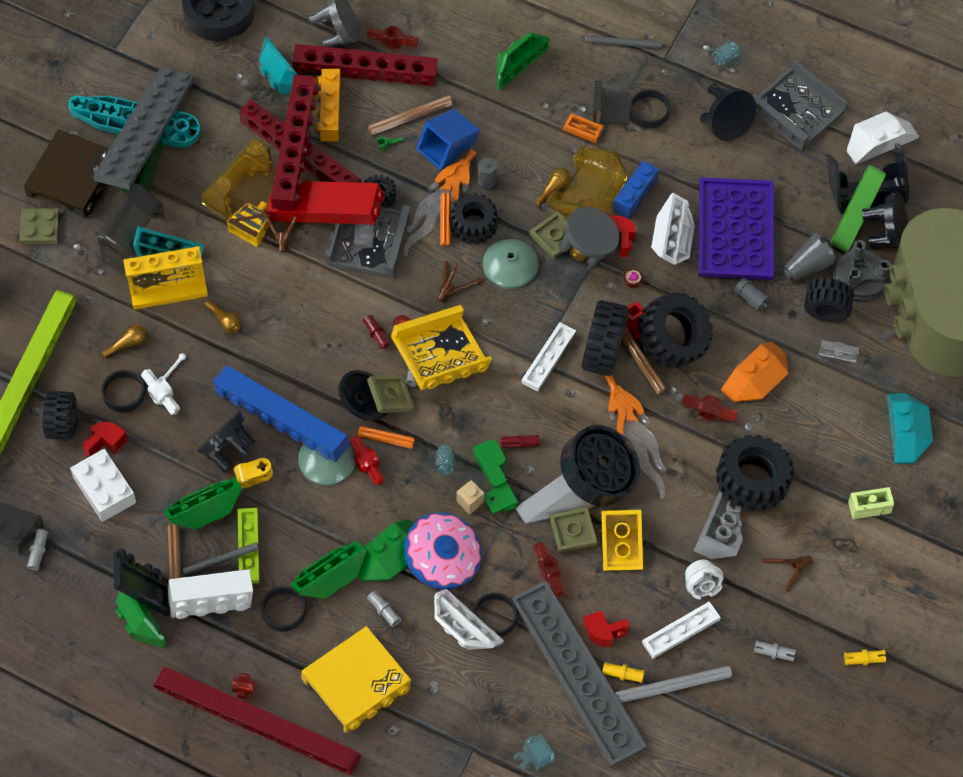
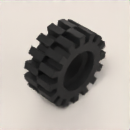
M374 175V178L370 176L364 183L379 184L382 191H384V201L381 202L380 208L381 206L386 208L387 204L390 206L395 201L396 184L393 179L389 180L390 177L388 176L384 178V175H380V177Z

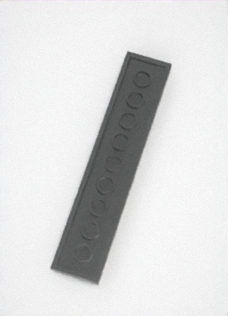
M167 67L159 68L96 170L94 181L130 190L192 86L195 75Z
M545 580L512 597L511 599L516 606L517 612L610 767L612 768L646 750L645 742L547 581Z

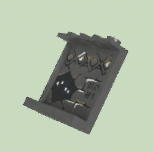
M794 59L792 60L791 67L759 95L754 93L752 95L756 101V114L801 151L845 113L848 103L843 96L834 92L829 85H825L815 74L810 73L805 69L804 65Z
M403 205L402 211L381 207L376 225L334 223L336 228L335 232L332 231L330 235L331 246L327 247L325 258H328V266L394 279L410 220V206Z

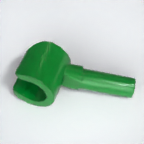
M385 137L377 139V143L381 144L379 147L383 151L387 150L389 145L403 141L402 137L387 140Z

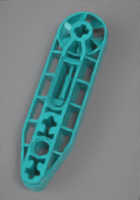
M76 95L69 99L68 107L73 118L79 119L97 130L119 135L138 102L113 96L84 97ZM176 111L161 136L163 144L185 148L196 143L201 131L198 119L189 113ZM189 120L194 122L191 127L188 122ZM190 129L197 131L195 136L191 135Z

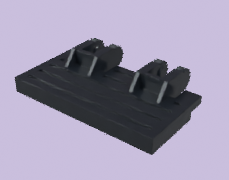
M122 548L113 552L114 589L165 616L171 615L168 601L169 580L164 577L162 578L161 570L156 567L153 568L149 563L144 566L139 563L135 564V556L131 553H126V550Z

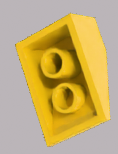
M641 509L601 510L603 570L643 569Z

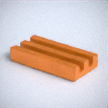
M571 113L563 126V130L597 143L601 132L604 130V126Z

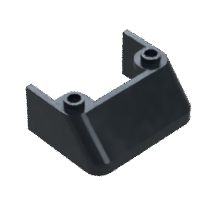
M897 143L895 144V161L884 165L882 171L886 173V176L870 208L884 205L886 197L895 192L901 194L904 204L909 200L907 151ZM827 155L830 188L837 209L840 213L844 214L860 181L848 183L845 173L839 171V163L831 155Z

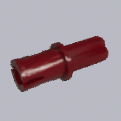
M368 315L370 323L365 317L363 324L369 330V336L374 338L380 349H386L390 342L383 333V328L377 324L373 315Z
M519 434V436H503L500 439L501 447H519L520 449L522 447H539V435L521 436Z

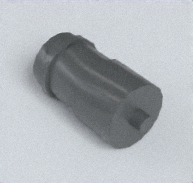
M484 158L478 163V184L482 189H491L496 182V163L490 158Z
M743 278L734 289L736 294L746 300L758 312L768 306L767 303L770 297L751 284L749 280Z

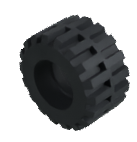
M469 193L466 194V197L461 196L459 201L454 202V207L451 209V229L456 237H460V241L464 242L466 240L467 244H471V242L479 244V241L484 243L486 238L490 239L492 234H495L497 228V209L495 203H491L492 200L489 197L486 199L485 195L481 194V196H478V193L470 196ZM471 215H477L482 217L483 220L479 222H469L465 218Z
M815 279L807 285L804 302L805 312L811 317L825 322L846 320L851 315L854 290L847 283L837 279Z
M48 391L42 413V427L45 438L71 440L77 423L76 396L74 392Z

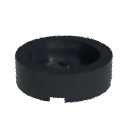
M182 0L184 19L189 29L197 36L207 40L225 41L234 35L239 36L248 29L254 18V0ZM221 6L223 8V11L216 12L214 10L216 8H220Z
M591 425L578 432L563 447L560 457L561 471L567 485L579 498L592 505L609 506L618 502L632 491L639 480L640 465L635 450H631L626 443L628 440L618 431L604 425ZM600 459H604V461L607 463L606 467H604L605 465L601 462Z

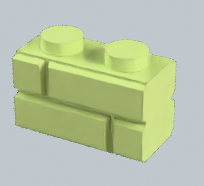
M890 487L851 493L848 501L853 519L890 514L894 507Z

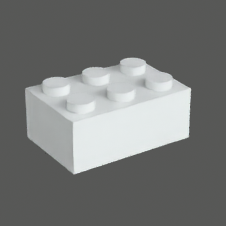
M105 449L70 468L75 482L102 522L136 503L134 492Z

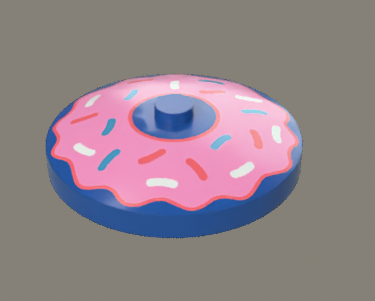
M437 512L421 517L409 529L404 541V556L410 571L422 583L435 589L452 590L465 585L476 574L481 563L482 550L477 534L467 522L449 513Z

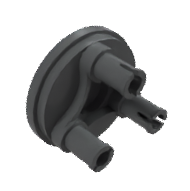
M328 0V5L319 11L309 14V19L313 25L322 21L323 25L332 22L337 31L336 35L323 39L325 47L333 48L340 44L343 46L359 41L358 23L348 0Z
M580 207L574 210L568 217L566 233L558 246H560L559 249L562 252H568L570 247L573 246L578 252L588 256L586 261L589 266L595 267L601 259H604L616 249L619 243V232L614 221L603 211L593 207Z
M856 240L853 248L837 260L833 269V279L845 282L852 287L851 289L854 290L853 300L871 301L883 294L884 286L889 282L891 263L888 260H882L873 252L864 250L866 244L862 240H858V242Z

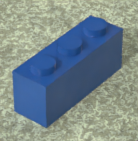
M642 161L614 199L613 212L630 219L657 182L659 169Z

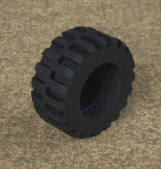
M673 292L653 300L642 310L643 314L638 319V322H640V325L637 326V332H640L638 338L639 342H642L644 346L642 349L644 352L649 353L648 357L652 361L657 360L656 363L658 365H665L667 368H679L698 360L706 354V350H709L711 345L709 341L713 338V333H711L713 325L709 321L711 318L709 313L705 312L704 309L706 308L703 304L698 303V299L695 297L690 298V295L686 293ZM667 315L674 316L682 324L685 331L683 346L676 344L668 336L665 327Z
M605 300L597 301L581 365L584 371L605 376L613 375L629 312L627 306Z
M744 435V438L738 437L734 439V442H730L726 449L723 450L717 466L716 482L719 484V490L724 492V497L727 500L733 501L732 504L735 506L740 505L745 510L750 508L753 511H760L761 508L768 510L771 509V506H777L785 498L794 475L793 461L791 457L788 458L789 453L787 450H783L781 444L778 442L774 443L769 437L767 439L762 438V435H755V437ZM745 464L757 465L763 468L771 479L762 482L751 480L740 471L739 466Z

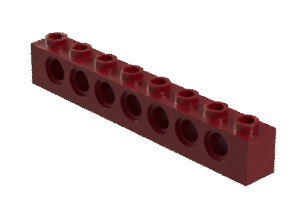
M295 44L292 66L295 72L300 74L322 75V69H340V77L436 86L438 58Z
M294 75L271 195L272 208L294 211L295 204L299 203L300 193H298V188L302 187L303 178L300 176L301 172L305 171V161L303 159L304 156L307 157L308 155L306 143L311 138L309 126H313L314 115H312V110H316L317 100H315V95L319 94V84H316V77Z
M251 99L239 110L240 122L280 151L285 123ZM307 141L308 155L307 157L304 156L303 161H305V170L320 182L361 183L359 177L314 144Z

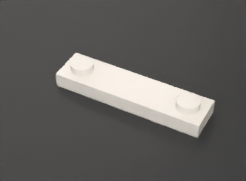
M559 322L522 378V384L538 392L576 335V330Z
M707 602L642 640V644L652 659L718 622L720 616L711 603Z

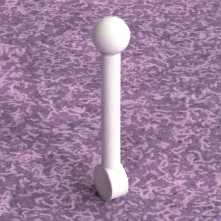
M181 353L174 365L159 379L166 381L167 377L179 363L186 359V355Z

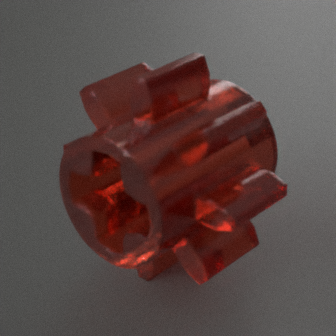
M241 673L239 677H234L232 692H236L237 698L246 699L248 694L253 695L255 680L251 679L250 674Z

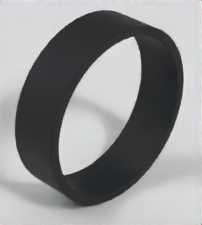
M652 89L642 90L631 99L630 117L640 127L648 129L657 128L667 121L670 104L663 93ZM653 97L664 103L667 112L658 120L646 121L634 113L632 106L641 98Z
M118 370L108 375L104 380L102 395L105 404L110 409L124 413L135 410L141 405L145 397V388L138 374L130 370ZM121 377L135 379L142 386L140 396L128 405L111 403L105 397V391L113 380Z
M282 586L272 589L265 595L262 600L261 611L265 623L271 629L286 632L297 628L303 622L306 607L302 595L291 587ZM289 593L301 601L303 605L302 613L293 623L278 625L271 622L265 616L264 609L266 603L277 594Z
M493 592L485 594L475 603L473 608L474 614L483 602L491 599L502 600L513 609L514 619L512 623L503 630L494 631L499 637H503L515 627L517 620L516 606L512 599L502 593Z

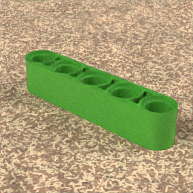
M871 165L867 167L830 241V245L845 253L848 252L864 221L862 209L870 208L886 176L885 172Z

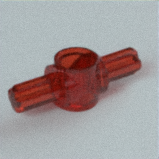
M389 26L384 31L369 28L366 34L367 38L381 40L382 44H385L389 49H397L401 45L417 47L419 44L418 37L404 35L403 31H400L396 26Z
M685 394L682 399L683 405L697 409L699 416L705 420L712 421L720 417L734 422L737 418L738 412L721 406V401L715 396L706 395L700 399Z
M543 542L536 543L533 549L539 560L537 565L540 569V576L549 582L555 596H560L565 593V589L559 578L561 572L558 568V562L553 556H549ZM552 567L554 570L547 571L544 568Z

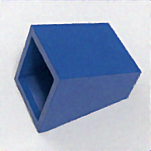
M454 108L425 123L416 150L442 171L475 144L480 130Z

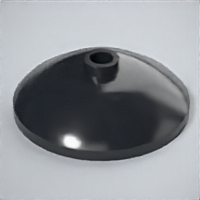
M353 370L346 373L338 385L339 397L345 408L354 416L366 421H377L384 418L388 413L378 412L367 382L370 376L375 375L362 370Z

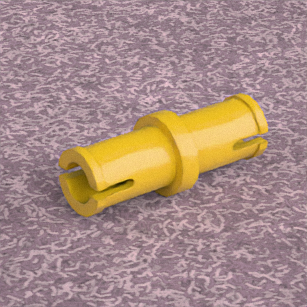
M885 650L845 652L844 662L845 665L863 664V666H867L868 663H886Z
M605 662L602 673L603 675L620 678L622 681L627 679L642 683L645 670L629 668L624 664L619 666Z

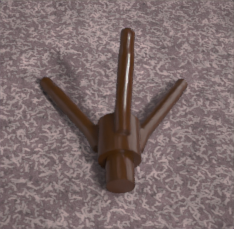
M262 209L261 212L273 231L277 244H279L278 251L285 252L289 235L297 217H293L285 233L277 232L265 209Z
M445 261L443 283L437 299L443 302L450 294L483 282L484 278L455 288L451 281L456 272L457 265L453 266L447 280L448 261Z
M801 556L796 559L762 558V562L791 564L795 573L785 587V591H788L797 576L803 571V568L813 563V559L811 556Z

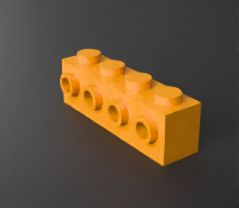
M322 69V76H318V84L321 87V91L318 94V102H321V106H317V117H320V122L316 123V131L320 133L321 142H339L340 69Z

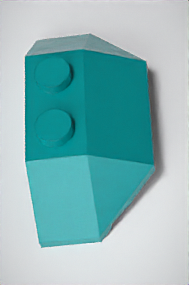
M266 37L259 58L260 73L269 79L273 89L276 88L280 94L290 95L293 77L298 74L270 39Z
M137 227L133 244L138 257L199 246L202 258L204 244L142 227Z
M907 393L887 394L895 464H914L933 442L929 406Z

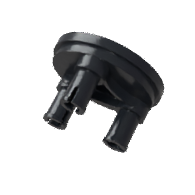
M713 83L708 87V93L716 97V100L713 102L709 113L705 112L700 116V122L708 126L712 134L720 140L731 141L737 139L753 123L756 115V101L752 94L744 89L727 90Z
M895 192L886 197L884 205L862 209L863 220H883L886 230L885 235L869 237L870 248L883 246L899 248L903 231L908 225L903 198L899 192Z
M238 411L197 450L199 454H203L210 461L212 460L222 472H225L232 465L220 452L222 447L226 444H231L240 456L243 457L256 442L244 430L245 427L242 425V422L245 419L241 411Z

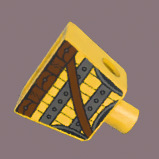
M263 201L257 207L250 203L245 204L227 221L228 231L258 247L269 227L261 212L262 209L267 210L268 204Z

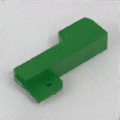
M489 440L473 447V456L492 489L484 495V500L492 515L502 510L509 512L518 506V501L502 472L506 466V458L496 440Z

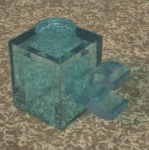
M541 734L536 737L533 735L523 744V752L516 753L513 756V760H524L519 765L520 770L525 769L531 763L537 771L554 761V752Z

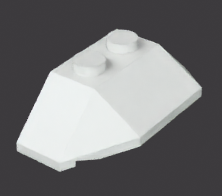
M884 112L854 125L847 153L855 165L894 149L897 143L901 146L918 139L919 135L910 122L889 112Z
M672 193L657 215L651 248L660 258L675 265L690 258L695 225L688 208V201Z
M447 589L435 594V620L444 628L446 633L458 640L462 647L467 650L494 648L504 642L503 639Z

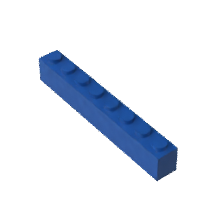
M228 365L213 380L215 392L220 397L230 399L235 406L240 405L249 414L257 415L264 423H270L279 432L289 434L296 442L301 441L308 449L316 450L327 460L331 459L337 462L350 446L346 434Z

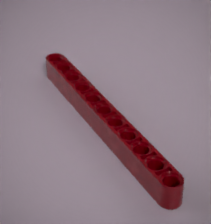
M163 667L153 684L162 693L344 774L352 775L361 758V755L351 748L170 668Z

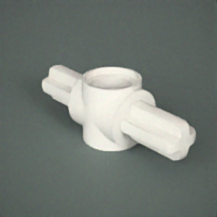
M150 369L144 370L141 377L149 386L148 393L156 404L164 405L171 415H176L180 411V407L172 398L173 391L170 385L165 380L157 379Z

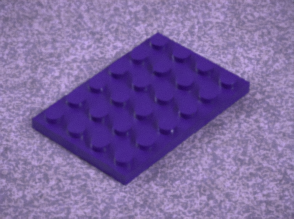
M700 177L698 277L773 280V181Z

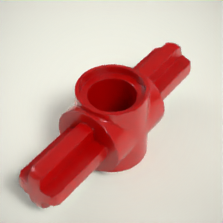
M353 436L349 442L356 452L354 459L359 470L362 473H368L376 486L381 485L385 479L378 469L380 462L377 454L373 449L366 448L359 436Z

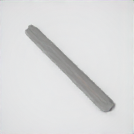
M725 666L615 692V695L620 703L731 678L732 671L730 666Z

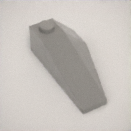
M562 474L517 506L516 511L525 524L549 520V515L585 507H588L589 511L596 507V505L587 503L579 498L569 488Z
M719 491L693 550L710 559L736 556L743 540L741 535L742 521L740 520L741 506H735L732 504V500H727L724 497V492Z

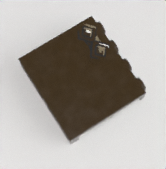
M58 129L24 185L26 196L31 198L35 194L82 211L83 218H86L88 213L93 211L97 198H100L103 193L105 183L94 181V174L110 148Z

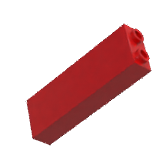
M302 181V187L298 188V193H300L299 203L295 204L294 211L272 208L270 195L266 212L273 222H291L293 217H297L296 222L376 225L377 217L380 216V205L384 201V191H382L378 183Z

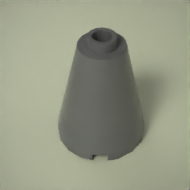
M814 233L784 266V274L789 280H800L837 263L832 249L826 241L823 243L819 240L821 236L818 233Z

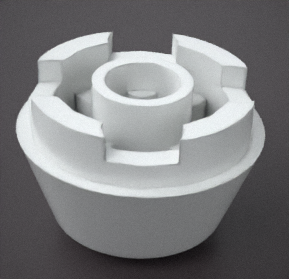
M708 560L695 561L685 572L686 589L694 598L699 600L707 595L713 597L723 587L721 585L724 579L723 572Z

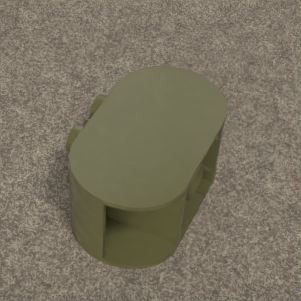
M938 208L919 214L904 229L894 265H890V283L885 284L884 293L888 306L896 305L899 316L894 318L896 335L899 339L906 338L909 350L916 361L933 373L947 377H963V211L953 208Z

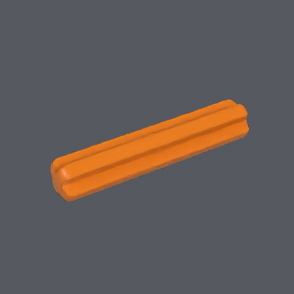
M442 193L440 245L449 246L451 243V194Z
M360 426L358 430L359 437L410 449L413 448L415 439L410 436L366 426Z

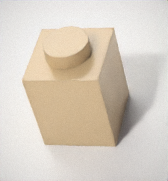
M470 480L457 491V503L470 515L484 504V492Z

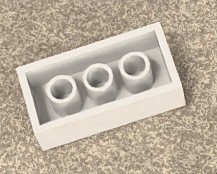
M249 569L169 579L168 601L171 618L183 619L190 615L205 616L213 612L222 614L229 610L244 611L251 608L253 588Z

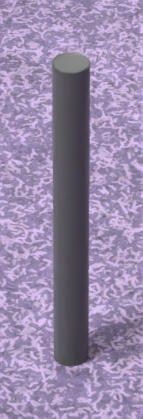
M591 36L590 43L658 49L662 47L661 41Z
M256 542L183 568L182 570L184 575L187 576L260 550Z

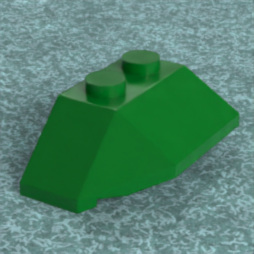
M529 32L518 40L513 41L505 51H501L497 56V89L500 91L549 49L550 38L545 35Z
M235 477L213 483L177 500L164 510V514L170 523L194 530L205 527L208 523L221 519L231 513L242 487Z
M410 519L394 522L364 546L366 554L358 573V577L363 582L391 580L408 566L404 556V541L409 529L414 524Z
M354 541L350 545H344L332 550L303 569L291 583L292 588L303 596L325 599L333 595L337 590L349 584L358 576L366 549L357 541Z
M119 591L116 599L118 608L115 611L120 620H125L126 625L124 627L128 635H133L138 642L162 648L166 647L165 638L147 606Z

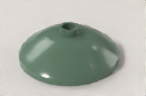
M504 239L494 243L488 248L483 258V270L486 277L496 286L505 289H517L526 286L535 278L539 268V260L535 250L529 244L517 239Z
M303 444L298 456L299 467L302 474L314 484L321 486L337 485L345 481L353 473L356 466L354 459L356 452L350 444L337 462H334L331 459L323 458L316 450L312 451Z

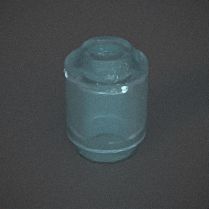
M729 40L717 47L712 53V57L718 65L726 64L739 55V46L736 42Z
M444 444L438 446L436 450L435 470L439 474L448 475L454 471L455 451L452 446Z

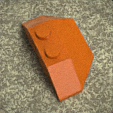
M772 341L761 344L735 368L721 388V392L734 403L763 399L788 376L786 353Z

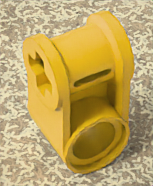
M259 458L234 467L236 479L242 488H248L268 481L273 476L271 463L266 458Z

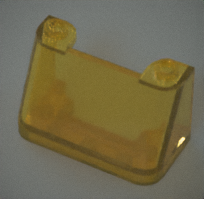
M253 140L246 145L204 189L201 194L202 203L227 220L232 215V209L229 207L231 199L226 195L244 175L248 173L255 177L257 173L261 172L267 176L273 170L270 146L261 140Z
M580 146L573 157L577 170L562 194L558 191H553L546 202L551 209L559 211L568 217L574 210L580 207H593L607 213L626 181V169L616 151Z

